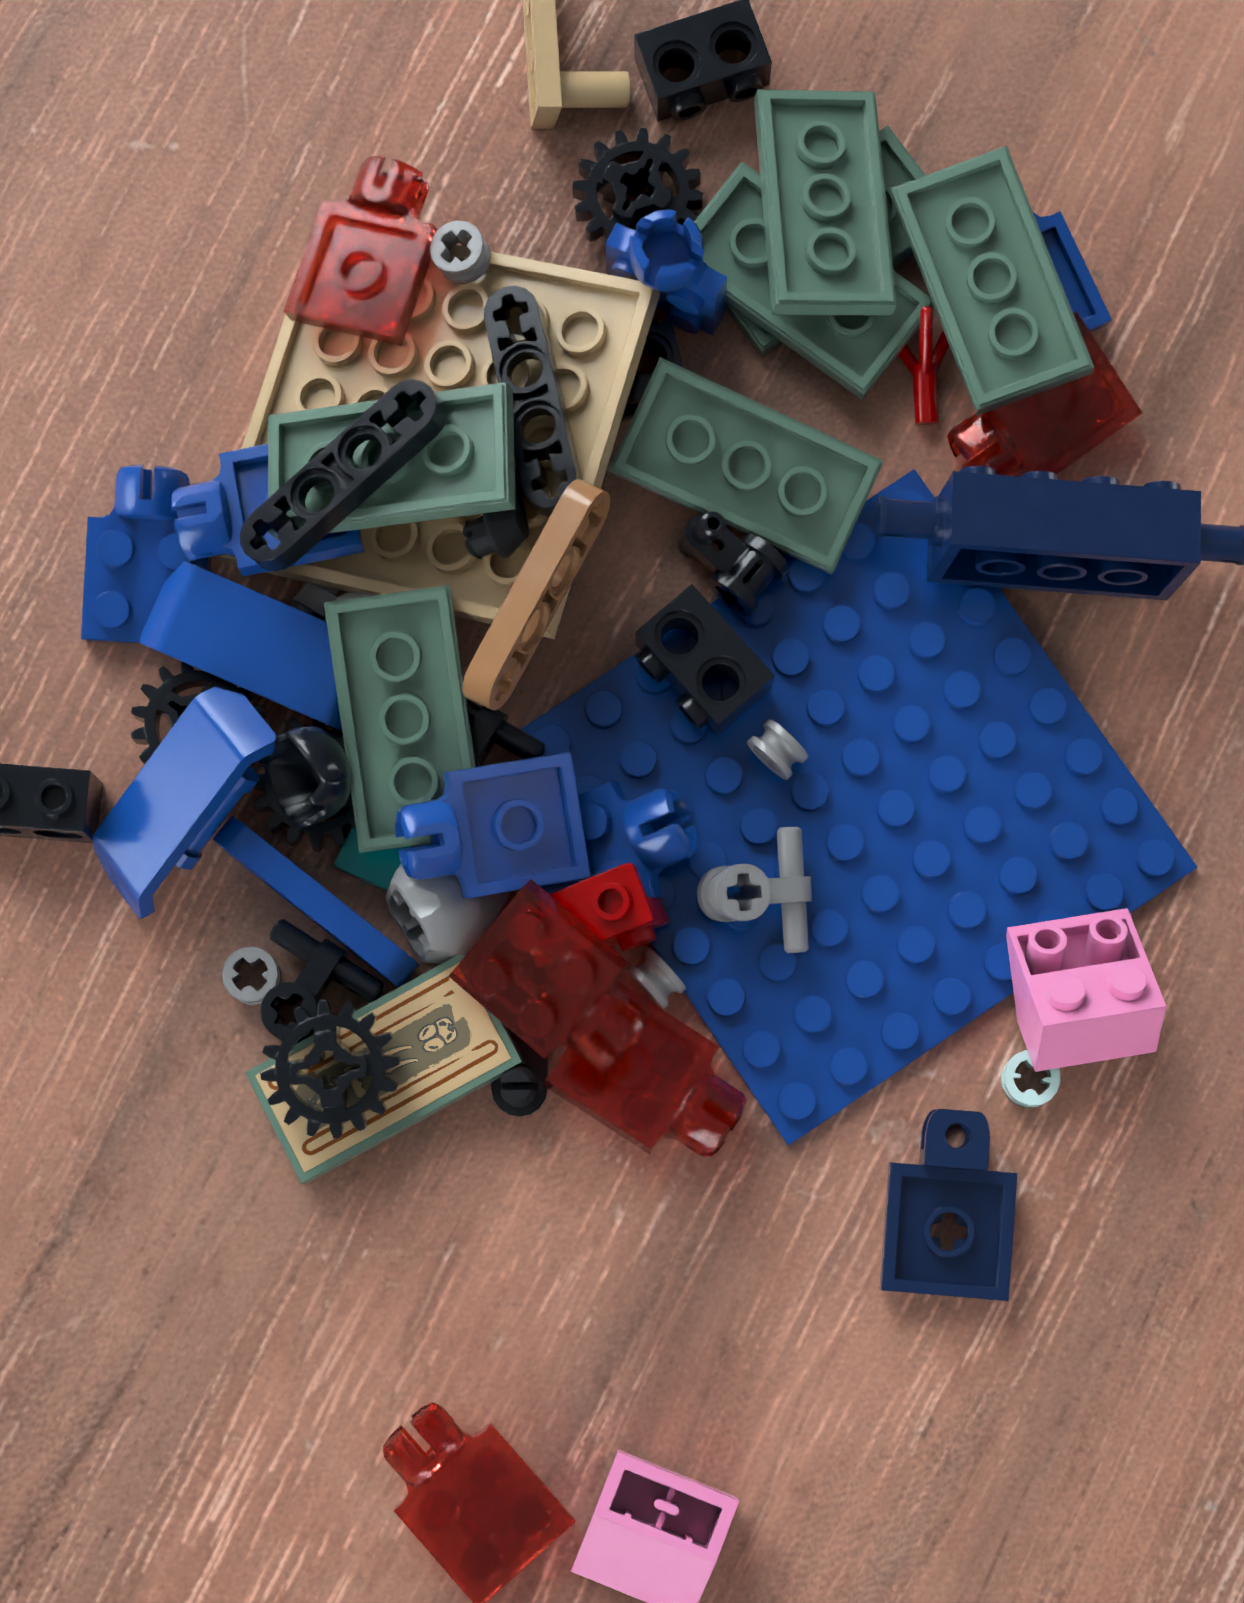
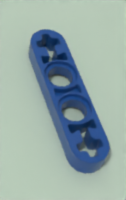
M234 816L229 818L212 839L231 857L396 988L404 985L418 968L419 964L405 951Z

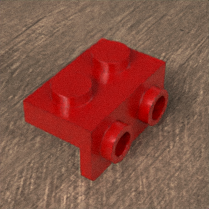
M624 863L524 904L518 909L538 967H562L565 975L584 970L599 963L600 960L597 952L619 944L622 952L646 945L657 939L654 929L670 923L662 900L647 897L638 870L632 863Z

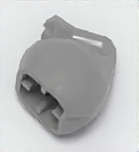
M401 864L395 871L388 887L386 902L392 917L404 934L415 956L423 963L439 965L454 956L460 957L463 954H469L484 940L499 918L511 891L467 899L463 898L461 884L457 876L447 875L418 880L407 876Z

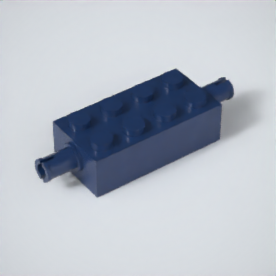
M969 466L962 468L959 472L953 471L940 494L934 497L933 502L887 499V497L880 496L875 512L876 537L890 536L928 539L927 582L1168 600L1201 564V561L1244 565V525L1228 526L1201 523V491L1181 490V485L1172 481H1154L1144 486L1120 485V481L1117 478L1110 476L1088 477L1081 482L1058 480L1057 474L1048 471H1031L1018 477L997 475L995 469L986 466Z

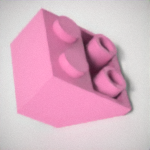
M1128 908L1007 927L1006 939L1017 1023L1035 1072L1157 1051L1166 1004Z
M618 1449L571 1572L647 1603H699L720 1554L739 1504V1499L734 1495Z

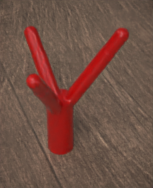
M924 306L920 312L919 361L907 344L898 354L913 378L915 425L939 423L937 370L949 348L945 333L942 331L932 351L933 310L929 306Z

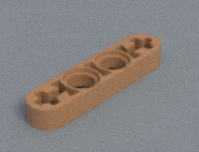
M580 479L572 481L567 486L469 664L462 689L465 697L492 710L501 708L507 702L607 518L610 508V495L608 492Z

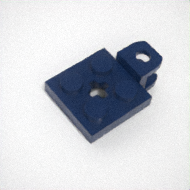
M950 1109L931 1110L927 1114L922 1126L919 1165L889 1162L880 1290L1009 1301L1018 1173L988 1171L990 1130L988 1121L983 1113ZM952 1124L959 1125L965 1133L964 1142L958 1148L951 1147L946 1141V1131ZM951 1212L955 1214V1223L965 1226L966 1235L964 1239H955L952 1249L944 1250L941 1249L940 1238L931 1236L930 1229L932 1224L941 1223L943 1213Z

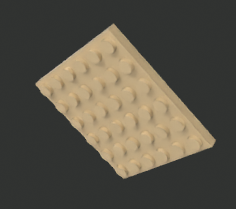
M317 218L241 449L268 444V415L378 400L396 384L410 379L423 381L435 392L498 383L484 322V308L487 300L495 291L506 286L516 285L526 288L534 295L545 315L582 480L601 489L660 296L659 291L644 285L639 280L490 252L489 267L477 280L465 284L453 283L444 277L432 260L430 254L431 240ZM455 245L450 250L453 258L457 257L461 262L471 254L468 247L464 248L459 245ZM514 307L509 310L510 318L505 322L513 332L516 343L523 342L526 339L522 335L519 323V316L523 312L520 307ZM534 359L520 362L513 370L512 383L519 387H527L536 383L542 374L543 364ZM539 415L532 418L524 430L525 440L534 444L548 440L554 433L556 427L555 419L548 415ZM514 456L515 468L529 527V536L509 558H502L495 552L483 556L482 559H478L468 552L465 546V541L468 538L463 535L462 531L467 520L471 521L483 515L475 514L361 529L364 546L363 553L264 573L347 592H359L370 596L450 585L455 617L491 625L549 517L541 515L527 500L521 487ZM551 460L540 461L545 468L548 480L547 487L541 490L546 493L548 498H553L558 495V485L563 482L552 468ZM225 554L211 557L217 562L238 566L237 559L234 556ZM570 587L543 637L555 639Z

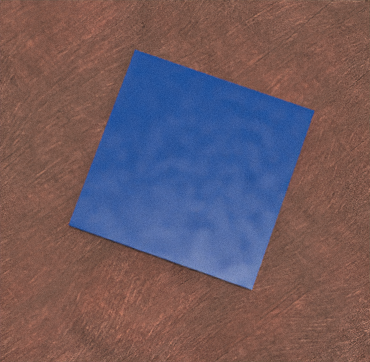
M915 469L866 500L832 574L785 554L783 557L789 564V570L782 579H773L757 598L759 606L751 616H744L736 612L719 598L711 603L712 607L775 676L772 689L719 735L716 736L707 725H704L700 730L692 725L675 703L681 697L680 694L666 679H663L659 684L652 680L635 659V654L521 729L545 743L546 750L543 756L571 752L578 795L609 781H617L620 783L622 791L628 800L636 799L660 788L675 790L685 802L691 814L662 828L673 824H680L682 829H686L695 825L699 842L698 850L691 857L663 868L658 875V884L663 896L660 899L663 902L670 923L654 929L657 939L650 942L658 956L683 982L686 987L683 991L787 1146L1013 994L1006 939L1007 927L1128 908L1129 913H1132L1197 868V865L1000 588L927 582L928 539L890 536L876 537L875 512L880 496L887 497V499L933 502V494ZM673 629L662 638L663 646L673 654H686L697 644L693 634L685 629ZM724 674L712 675L702 685L705 693L710 698L718 701L728 700L738 691L735 681ZM768 719L773 720L791 734L809 756L803 764L799 762L792 764L791 771L793 774L788 780L782 779L771 771L747 745V741L752 736L758 738L764 734L763 724ZM784 827H799L802 830L804 876H811L812 901L806 902L809 949L806 952L787 953L784 951L781 903L769 904L762 915L749 921L718 922L710 919L703 913L697 900V887L703 875L710 869L719 866L751 864L762 870L767 878H779L777 830ZM727 887L728 900L740 899V887Z

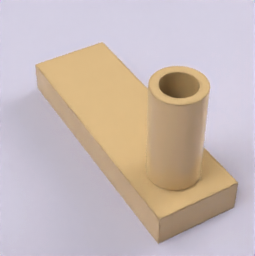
M522 0L530 128L554 129L562 108H628L630 100L628 72L560 71L555 0Z

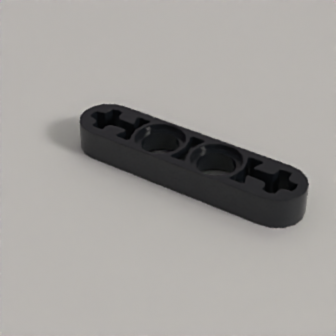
M516 285L506 286L495 291L487 300L484 308V322L498 383L507 382L513 390L514 456L522 490L535 510L541 515L550 517L567 486L576 479L582 480L545 315L534 295L526 288ZM514 307H520L523 312L519 316L521 332L526 339L523 342L516 343L513 332L505 322L510 318L509 310ZM534 359L543 364L542 374L536 383L527 387H519L512 383L513 370L520 362ZM539 415H548L555 419L556 427L553 435L548 440L535 444L525 440L524 430L532 418ZM551 460L552 468L563 482L558 485V495L553 498H548L546 493L541 490L547 487L548 480L545 468L540 461Z
M405 380L393 386L249 515L243 523L240 532V545L244 553L265 570L274 572L285 570L295 564L440 433L447 418L446 407L441 398L429 385L420 380ZM412 402L420 406L421 411L424 413L421 419L416 422L409 418L408 413L405 411ZM386 423L401 437L397 442H394L381 429ZM368 440L380 441L381 454L377 462L369 468H354L352 457L356 448ZM318 483H332L334 495L330 504L321 511H308L305 499L310 489ZM290 509L306 522L301 528L297 527L294 521L286 515ZM271 529L277 532L278 539L281 541L278 547L273 550L267 546L268 543L263 537Z

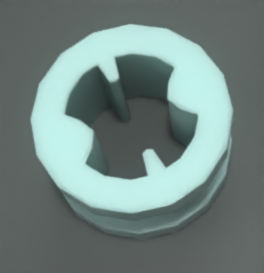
M1027 1050L1011 1057L1004 1065L1001 1074L1002 1089L1007 1098L1014 1104L1025 1108L1038 1107L1051 1100L1058 1092L1061 1082L1060 1069L1044 1070L1047 1077L1040 1080V1083L1046 1084L1042 1094L1038 1095L1033 1089L1022 1093L1014 1083V1080L1021 1078V1074L1015 1073L1016 1067L1022 1062L1029 1069L1034 1067Z

